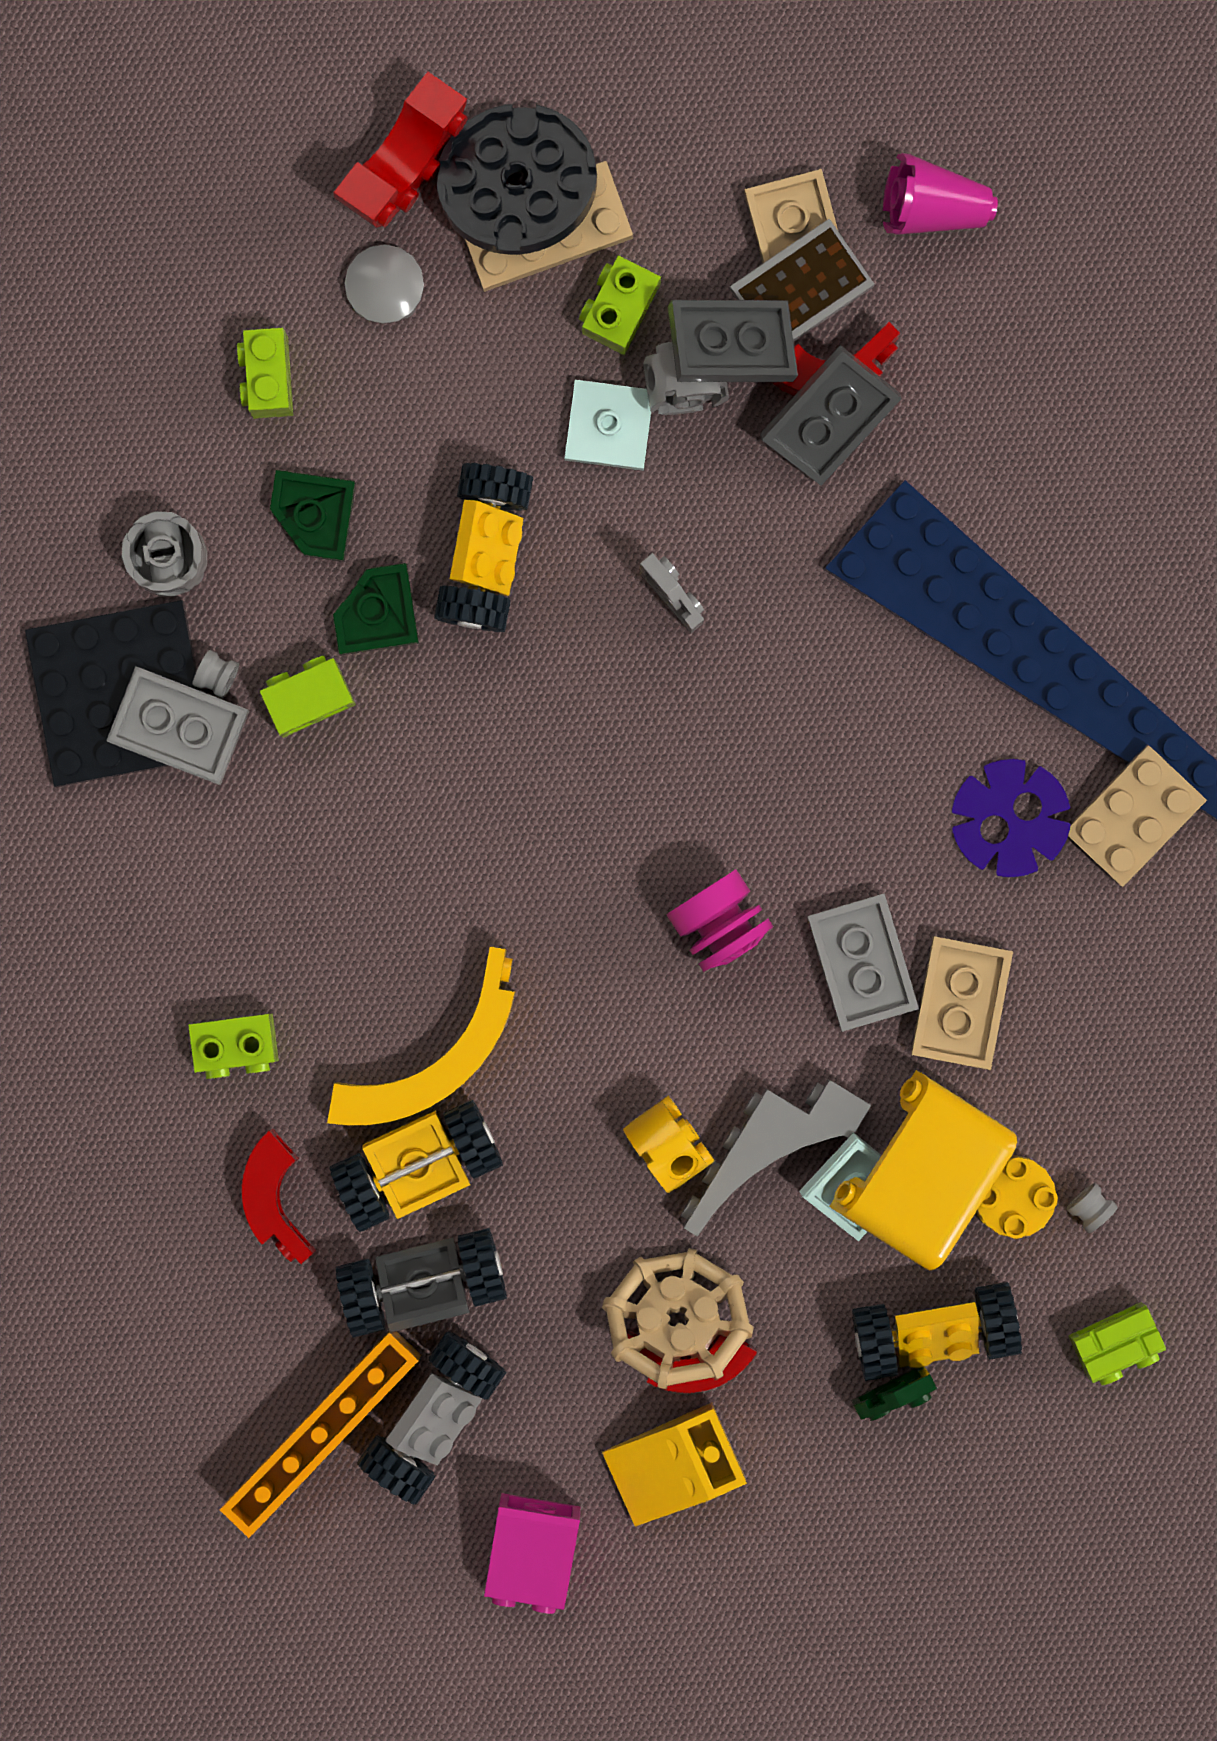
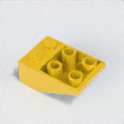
M712 1402L602 1451L635 1527L709 1501L747 1484L743 1470Z

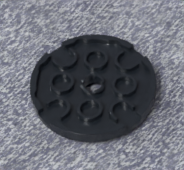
M507 104L483 111L468 120L456 137L452 136L439 160L440 168L437 191L446 218L464 239L479 248L494 253L508 255L528 254L557 244L569 236L583 222L596 195L597 168L593 150L588 139L581 129L569 118L553 109L536 105V108H513V104ZM515 172H522L528 176L524 186L522 184L507 185V178Z

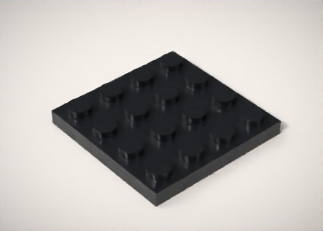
M183 600L25 630L54 787L57 788L169 766L109 743L107 738L135 666L201 691L193 686L197 668Z

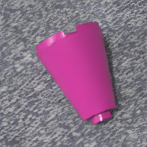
M906 153L897 155L896 158L901 163L899 167L891 166L883 199V211L890 212V222L883 221L886 233L900 235L984 228L988 221L994 220L998 200L997 197L993 196L990 187L914 155Z

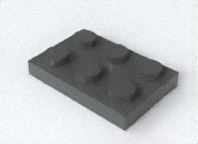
M672 300L668 305L677 382H793L798 376L788 301Z
M840 345L760 433L762 441L822 486L897 405L902 397L899 391Z

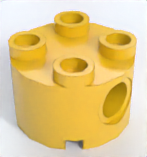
M669 1095L623 1128L625 1135L638 1155L644 1159L648 1169L667 1193L677 1189L715 1162L702 1142L697 1145L694 1144L700 1137L689 1121L684 1118L679 1121L677 1120L682 1113Z
M1012 1155L979 1206L976 1214L981 1222L999 1235L1014 1239L1031 1236L1044 1228L1054 1213L1058 1201L1054 1182L1047 1171L1033 1160Z

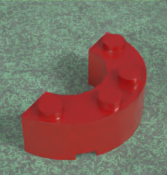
M427 72L404 101L402 111L382 145L364 164L361 165L357 162L333 192L334 198L377 228L381 226L385 228L400 210L407 213L419 196L417 189L425 180L430 183L438 174L440 168V161L438 159L452 136L456 137L466 124L468 117L463 112L467 98L430 72Z

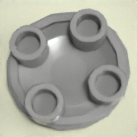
M386 244L372 246L359 253L349 265L344 282L347 299L356 314L368 321L382 324L397 322L412 316L416 306L421 301L424 288L422 270L414 257L400 247Z

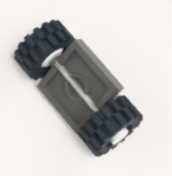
M490 1228L458 1236V1245L463 1264L459 1262L454 1238L375 1257L380 1285H376V1278L369 1259L336 1266L337 1286L351 1336L354 1338L385 1330L382 1302L384 1303L387 1325L391 1333L470 1313L464 1281H467L475 1307L507 1299L502 1267Z

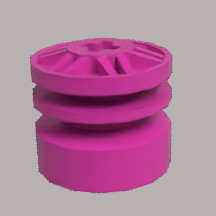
M736 869L666 914L680 937L697 930L700 933L701 938L689 950L692 955L707 946L711 950L712 954L698 963L703 972L710 968L727 965L758 945L767 931L774 927L769 919L764 920L755 927H752L748 919L762 911L760 905H756L743 911L740 909L738 904L749 894L750 890Z

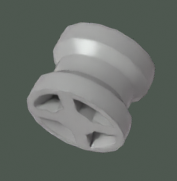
M209 650L197 669L193 686L199 689L209 688L213 690L216 697L223 699L234 682L240 664L233 660L226 662L219 658L217 652Z
M1093 1183L1079 1193L1070 1202L1066 1210L1072 1216H1078L1083 1221V1228L1088 1233H1092L1114 1214L1118 1206L1112 1200H1106L1101 1195V1188L1097 1183Z

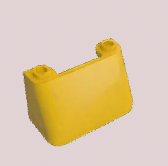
M916 1070L900 1090V1105L903 1110L908 1112L906 1118L867 1179L863 1181L860 1178L854 1177L842 1182L836 1189L834 1199L829 1207L923 1268L934 1270L946 1260L1013 1155L1017 1144V1136L998 1121Z

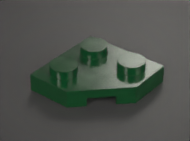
M276 470L270 505L271 512L305 557L345 562L356 482Z
M407 563L366 569L352 592L335 611L333 617L340 656L419 644Z
M925 1367L913 1368L857 1396L851 1402L861 1420L869 1418L870 1421H874L906 1404L910 1408L924 1404L932 1398L930 1392L936 1390L937 1387Z

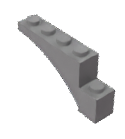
M829 1079L825 1081L824 1085L817 1082L805 1101L806 1104L810 1105L807 1113L766 1088L761 1095L754 1092L743 1110L748 1115V1118L742 1128L739 1129L734 1126L722 1145L728 1151L721 1163L719 1164L715 1161L709 1166L701 1180L707 1186L699 1198L692 1195L682 1211L681 1216L686 1219L683 1224L684 1229L698 1237L712 1215L736 1189L777 1159L805 1146L839 1136L849 1138L853 1132H856L871 1105Z

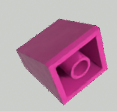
M501 1493L484 1597H490L493 1604L505 1607H515L516 1602L532 1604V1610L547 1614H554L556 1609L564 1610L580 1523L581 1506Z

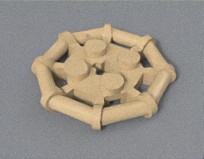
M689 1248L688 1252L643 1259L642 1257L633 1261L634 1266L610 1297H606L603 1302L602 1308L607 1313L613 1344L611 1355L617 1362L623 1361L658 1383V1388L667 1389L668 1385L708 1378L718 1380L723 1377L725 1367L744 1341L751 1338L754 1328L749 1324L742 1292L743 1280L739 1275H731L697 1254V1249ZM683 1269L682 1278L668 1276L661 1282H658L654 1275ZM694 1271L718 1286L711 1292L693 1281ZM643 1282L648 1291L637 1305L627 1302L640 1283ZM728 1299L732 1321L720 1320L717 1304ZM682 1312L685 1314V1319L688 1323L686 1325L678 1323L675 1327L671 1326V1317L669 1315ZM624 1318L636 1319L639 1329L638 1336L628 1339ZM718 1335L727 1337L714 1356L707 1350ZM646 1348L663 1359L661 1366L641 1354L640 1351ZM691 1355V1359L698 1358L700 1361L697 1364L673 1368V1362L680 1361V1357Z

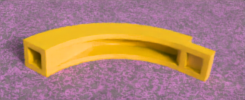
M489 948L483 987L473 1018L457 1043L442 1058L415 1075L391 1083L378 1085L334 1083L327 1123L350 1126L373 1125L395 1121L430 1108L463 1085L481 1067L494 1049L511 1012L515 991L500 989L501 981L509 982L513 959L506 958L507 949Z

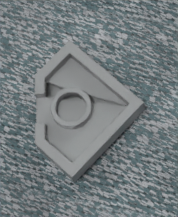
M653 553L640 563V574L686 629L690 633L694 632L704 622V618L701 615L704 608L690 592L686 594L677 582L680 574L665 556L658 560Z

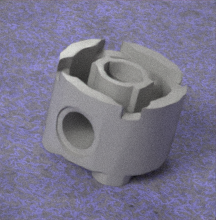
M672 342L657 345V354L645 357L643 368L651 412L658 410V414L662 415L685 414L702 411L703 403L709 400L712 402V408L728 401L727 382H677Z
M155 511L140 517L133 523L134 526L126 533L122 542V560L127 573L142 588L158 596L175 597L190 591L202 581L207 568L208 551L203 537L186 519L172 512Z

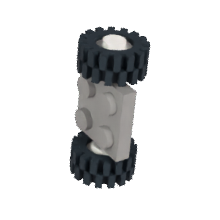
M446 1331L428 1359L433 1366L440 1369V1372L449 1376V1379L447 1380L431 1373L388 1438L375 1435L357 1462L361 1470L369 1474L368 1477L377 1481L384 1489L390 1490V1493L393 1495H398L402 1500L408 1501L411 1504L419 1502L435 1478L434 1472L428 1469V1466L420 1462L419 1459L438 1465L451 1451L453 1442L463 1427L473 1419L476 1408L482 1399L488 1400L507 1373L502 1366L498 1365L499 1363L491 1359L485 1352L480 1351L478 1347L473 1344L471 1345L467 1340L462 1337L460 1338L450 1331Z

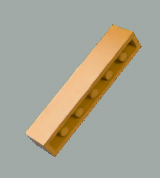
M389 1330L231 1495L220 1511L250 1538L419 1361L421 1354L397 1331L391 1333Z

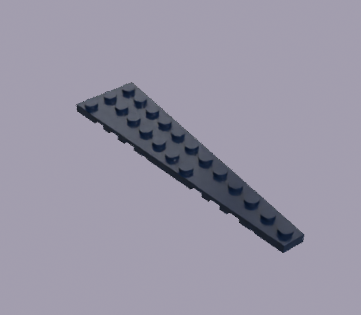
M906 480L824 569V571L863 596L869 597L886 608L888 612L919 629V632L944 645L963 660L980 668L982 672L1070 728L1072 727L1091 739L1090 741L1099 747L1105 748L1116 755L1127 765L1148 744L1207 800L1198 810L1217 821V760Z

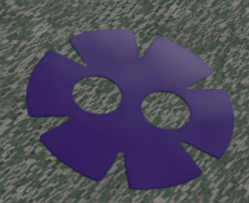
M1005 759L985 765L984 770L991 788L988 789L976 778L969 776L959 789L953 803L952 813L974 818L973 821L952 828L954 838L961 852L972 864L981 870L987 866L996 852H998L996 874L1001 877H1019L1037 872L1038 866L1031 848L1034 847L1047 859L1053 861L1062 850L1070 831L1071 824L1069 822L1048 818L1050 815L1070 809L1069 800L1063 787L1050 772L1041 766L1036 769L1027 783L1024 784L1025 760ZM1026 792L1037 795L1042 803V809L1038 817L1029 821L1017 817L1013 809L1015 799L1020 794ZM990 816L1002 817L1009 826L1008 836L1004 841L997 844L985 841L980 832L982 822Z

